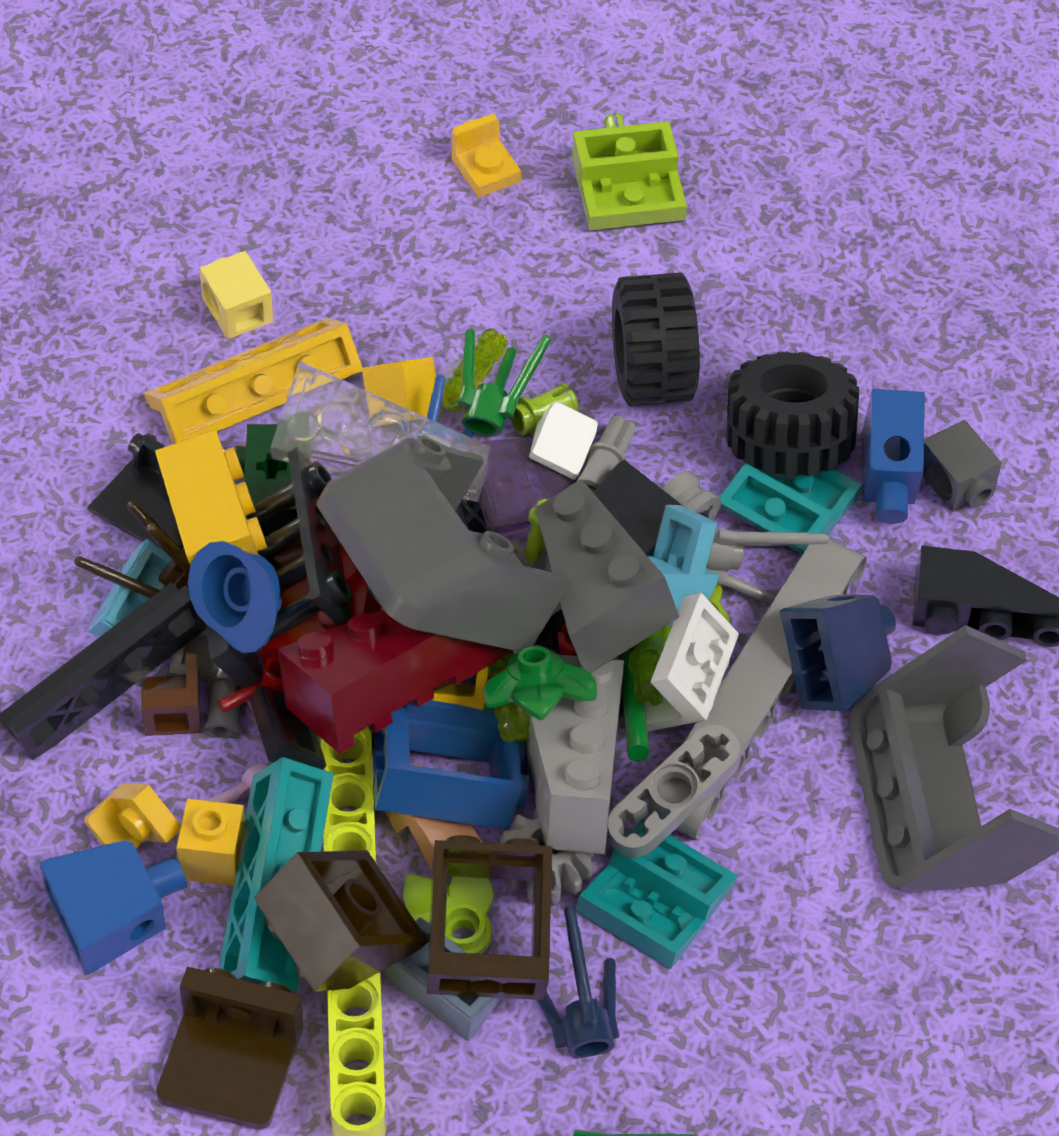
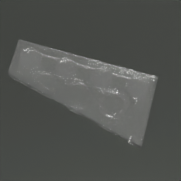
M299 361L270 447L273 459L289 462L288 452L297 447L312 463L318 461L326 470L345 473L405 438L416 439L418 436H426L437 441L442 446L477 454L482 457L484 463L463 499L478 502L491 458V446Z

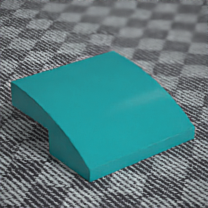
M745 463L719 498L722 501V510L761 532L829 535L862 494V484L835 469L829 472L819 471V475L813 476L796 475V477H785L782 474L771 475L763 473L762 469H756ZM784 544L802 555L808 545Z
M642 819L625 837L627 838L632 833L643 837L645 835V820ZM669 835L652 852L642 857H626L613 849L609 865L579 895L575 910L672 969L731 891L738 875Z

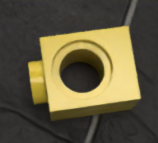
M246 250L227 258L217 259L211 264L199 268L202 298L227 340L273 322L272 292Z

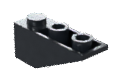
M921 545L915 573L912 626L926 627L927 630L935 634H950L966 625L998 640H1004L1008 637L1033 639L1042 646L1054 647L1059 645V597L975 551Z

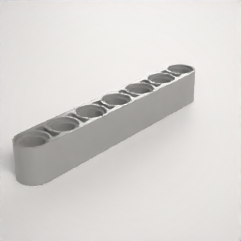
M832 540L827 544L808 545L721 682L707 720L696 722L685 741L698 729L709 724H720L730 728L737 735L740 742V764L737 771L731 776L735 779L738 778L753 754L750 751V746L757 736L760 738L764 736L777 715L778 711L775 710L776 704L781 696L787 698L795 686L780 610L831 595H849L847 591L853 580L859 582L866 566L867 556ZM708 744L704 746L705 759L695 769L701 782L705 781L702 779L701 767L713 757L721 761L725 760L724 745L716 749L711 748ZM731 777L681 823L676 830L699 840L702 834L698 833L703 822L706 818L712 820L728 793L724 789ZM670 778L660 785L658 793L666 802L680 803L688 798L691 793V787L680 778ZM649 801L647 816H650L655 811ZM658 814L660 820H663L664 817Z

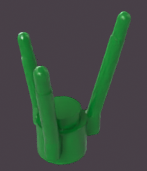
M472 328L466 330L462 388L457 404L465 408L461 422L467 430L487 437H496L501 434L505 419L513 417L520 396L550 344L551 339L548 335L541 337L508 394L504 388L513 365L516 349L513 347L507 349L494 384L481 383L476 390L473 388L475 331Z

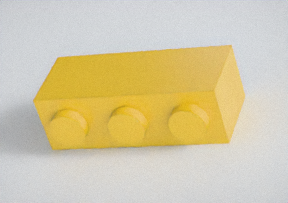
M217 430L155 450L190 566L197 552L211 542L226 541L238 546L243 551L255 554L267 548L257 517L248 520L246 515L256 512L246 482L235 483V480L244 477L234 447L223 449Z

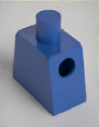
M872 389L861 434L862 501L876 502V518L880 522L888 524L904 522L908 518V504H915L923 476L925 392Z
M127 840L39 862L44 889L85 976L95 972L166 929L161 898L187 888L184 872L175 856L145 867L134 844Z

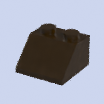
M368 850L297 852L254 897L256 903L266 916L265 921L268 928L276 937L281 939L296 963V970L299 976L312 987L314 992L350 989L417 952L429 942Z

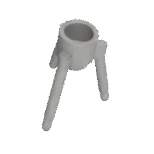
M716 529L706 568L719 574L717 584L725 585L758 601L771 605L776 597L775 595L728 574L730 568L737 570L740 568L744 546L778 547L786 546L784 544H827L830 538L827 534L736 532Z

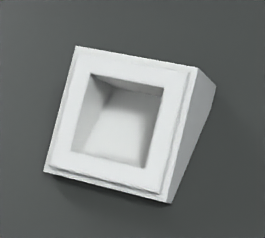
M554 401L537 424L529 458L576 480L595 437L598 422L560 402Z

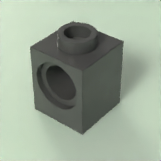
M965 419L924 439L923 478L952 512L968 504L973 508L979 507L993 496L1002 462Z

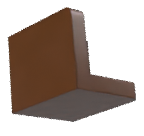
M197 652L186 653V675L157 676L145 679V690H141L145 736L201 733Z

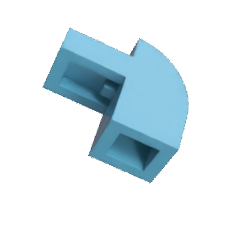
M666 505L654 554L648 557L665 576L678 611L684 596L701 592L709 599L716 587L719 574L707 569L706 566L717 522L682 505ZM674 621L671 622L670 624L666 625V626H671V625H673Z

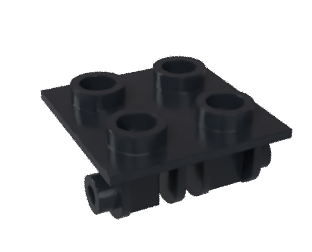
M137 433L132 437L128 445V451L133 453V459L87 506V510L139 541L144 542L148 539L159 546L139 520L128 510V502L135 501L174 543L182 549L184 546L155 450L166 446L158 442L156 436L151 433L145 435Z

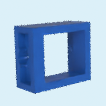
M430 700L419 708L412 704L402 706L392 712L393 723L376 733L372 732L375 810L508 830L515 808H523L525 806L529 790V777L527 774H521V766L525 754V739L517 736L515 713L490 709L480 710L458 704ZM409 750L489 762L490 777L410 765Z

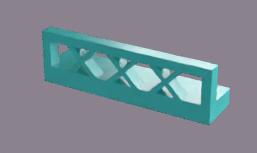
M282 757L253 775L219 969L231 973L236 979L260 985L265 982H274L286 986L293 993L298 991L300 976L296 970V963L281 939L276 937L268 928L265 921L266 916L256 903L254 897L297 852H321L334 773Z

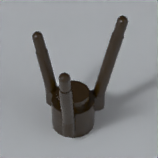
M128 502V510L139 520L157 544L172 559L162 570L158 581L164 587L173 582L179 590L185 585L189 589L190 564L186 554L137 502ZM82 556L75 558L74 563L76 566L149 599L160 591L157 588Z

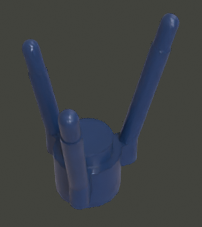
M568 905L564 909L579 1000L571 1002L565 1007L566 1015L563 1019H561L547 991L545 999L537 1001L552 1028L556 1048L567 1047L569 1056L578 1059L608 1053L615 1046L613 1039L620 1037L616 1022V962L613 958H607L604 962L602 1008L600 1007V1002L597 999H593L591 995L576 910L572 905Z

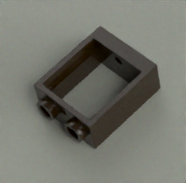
M468 835L451 836L446 841L435 840L432 861L426 994L533 1000L545 999L549 982L553 846H539L536 841L525 838L510 839L504 844L482 843L478 838ZM447 877L533 881L531 956L444 952Z

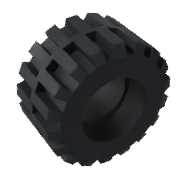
M679 272L618 278L612 297V336L617 380L620 392L627 405L639 406L692 401L699 382L700 349L695 301L686 277L683 273Z
M786 351L777 352V354L773 355L764 354L757 356V360L744 362L740 365L739 370H734L730 376V382H728L726 431L728 447L732 448V454L737 459L744 460V464L747 463L756 469H762L763 473L771 475L782 474L785 477H796V475L813 476L819 475V471L829 472L837 468L838 463H845L850 458V454L855 450L859 406L857 379L853 374L847 373V368L842 364L832 363L831 359L827 357L813 356L811 353L806 352L789 353Z

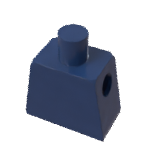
M831 595L780 610L801 709L845 711L890 671L892 660L887 636L895 630L896 620L892 611L888 607L880 605L879 599L874 595Z

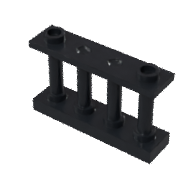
M297 447L288 452L292 482L255 504L256 512L246 515L247 520L257 517L260 526L295 505L298 518L265 537L267 548L258 551L260 556L269 561L302 541L303 555L278 569L276 574L279 578L280 594L306 578L308 579L309 593L277 611L274 631L267 643L321 611L338 626L348 623L351 619L348 601L352 599V593L344 578L338 538L317 506L318 498L326 484L332 479L320 462L315 461L312 463ZM206 624L210 660L242 689L260 681L262 677L259 654H261L262 648L257 652L242 653L233 648L214 629Z

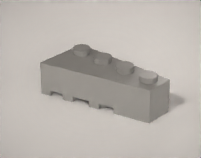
M514 650L513 655H515L516 653H518V652H520V651H515V650ZM558 654L562 658L563 663L582 667L578 656ZM611 660L591 673L597 685V697L594 701H578L562 696L556 706L543 720H538L531 716L515 702L511 703L512 712L515 713L518 721V736L525 739L526 768L529 780L533 781L535 803L546 846H553L552 849L605 854L624 661Z

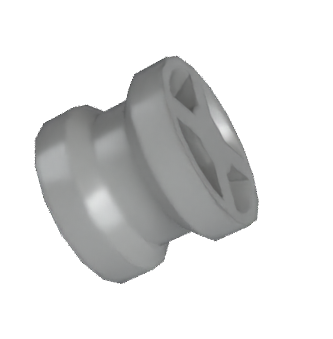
M691 471L679 473L663 487L666 493L684 507L711 520L717 516L721 508L722 501L713 491H704L700 487V480Z

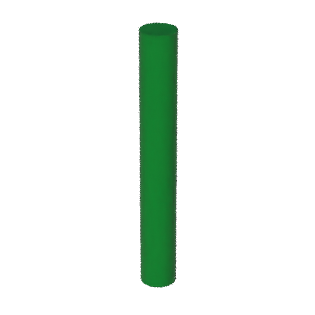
M638 643L619 655V660L624 661L621 690L627 756L635 762L646 760L650 754L640 647Z

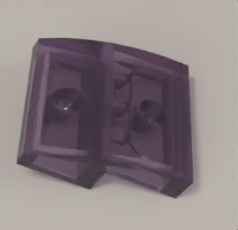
M499 439L465 444V452L480 455L484 460L482 467L473 480V485L488 531L496 532L504 537L530 532L532 525L528 519L530 509L536 506L539 500L550 499L574 484L577 478L573 480L530 459L529 454L533 439Z

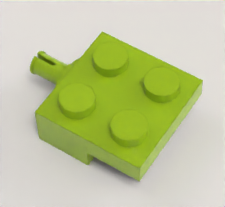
M613 113L604 118L606 128L573 131L572 161L589 231L686 220L687 204L678 174L679 156L669 121L625 126L622 114L616 113L614 121Z

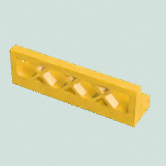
M324 318L144 392V396L150 408L161 412L170 440L175 444L213 430L218 432L362 371V365L348 324L331 318Z

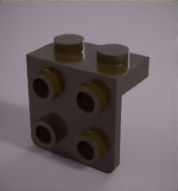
M187 966L180 984L183 1017L156 1088L157 1099L162 1105L254 1129H265L272 1122L304 1028L301 995L293 993L289 988L278 983L265 982L260 985L236 979L234 975L222 969L208 968L204 971Z

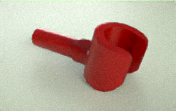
M272 656L266 660L261 671L262 679L218 700L222 712L225 713L249 701L258 685H265L284 693L282 678L276 677L281 671L279 656Z

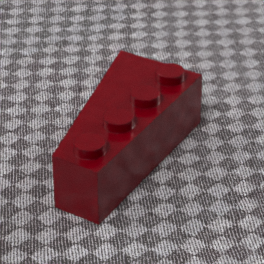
M384 609L372 614L356 615L348 623L324 632L305 634L297 642L277 649L286 707L339 754L355 745L354 735L369 727V730L376 733L393 723L392 712L402 706L412 704L419 708L434 699V688L443 682L457 685L508 655V649L409 628L394 620Z

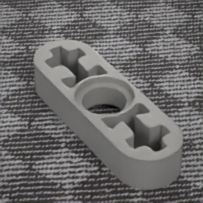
M720 724L703 726L691 735L613 808L608 818L609 839L614 849L618 853L631 858L642 857L652 852L737 771L740 764V742L737 735L730 728ZM708 744L711 748L716 749L724 745L725 760L721 761L713 757L701 767L702 779L705 781L701 782L695 769L705 759L704 746ZM680 778L689 784L691 793L687 799L680 803H669L660 797L658 789L667 779ZM648 799L655 811L644 822L645 835L640 837L632 833L627 838L624 837L623 822L627 819L633 824L640 822L648 814L647 803L644 802ZM658 814L664 817V819L660 820Z

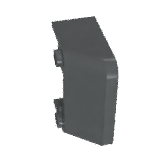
M418 436L416 439L405 438L326 484L317 500L320 512L382 608L389 616L404 626L424 632L521 651L526 647L534 645L572 583L566 575L523 566L513 552V544L504 536L493 531H486L484 534L467 529L455 510L484 463L480 455L442 446L437 441L426 436Z
M966 625L870 688L855 702L850 713V732L880 873L888 885L910 893L1003 884L1059 851V828L1012 809H1008L986 824L981 825L963 744L976 737L988 721L990 702L986 687L1027 661L1025 651Z

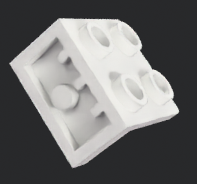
M701 592L684 596L678 610L679 618L674 621L667 641L659 646L651 645L647 649L641 664L648 732L707 720L723 675L729 665L739 633ZM622 712L618 722V730L625 736L624 713Z

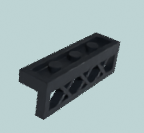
M173 582L169 583L0 713V723L32 760L56 746L207 629L206 623L197 615L190 600L189 589L185 585L179 590Z

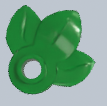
M542 646L526 647L513 655L507 663V669L490 678L483 688V699L486 708L499 707L515 702L520 708L538 720L546 718L562 696L578 701H594L597 697L596 680L589 671L582 667L563 663L562 658L557 653Z

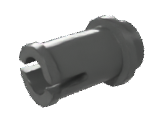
M216 667L212 675L206 679L205 684L206 689L210 692L204 732L209 737L235 739L238 738L240 733L239 723L242 704L223 713L219 707L218 700L242 688L219 667Z

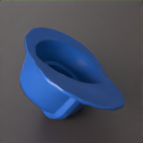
M226 541L208 543L197 552L190 566L188 586L190 600L197 615L233 648L242 653L257 652L267 644L273 633L277 611L280 610L282 604L279 578L276 571L263 556L243 551L238 546Z

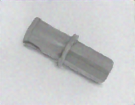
M621 415L611 417L599 442L590 446L586 456V465L577 481L582 479L592 492L597 489L618 463L626 460L624 454L636 430L632 420H625Z

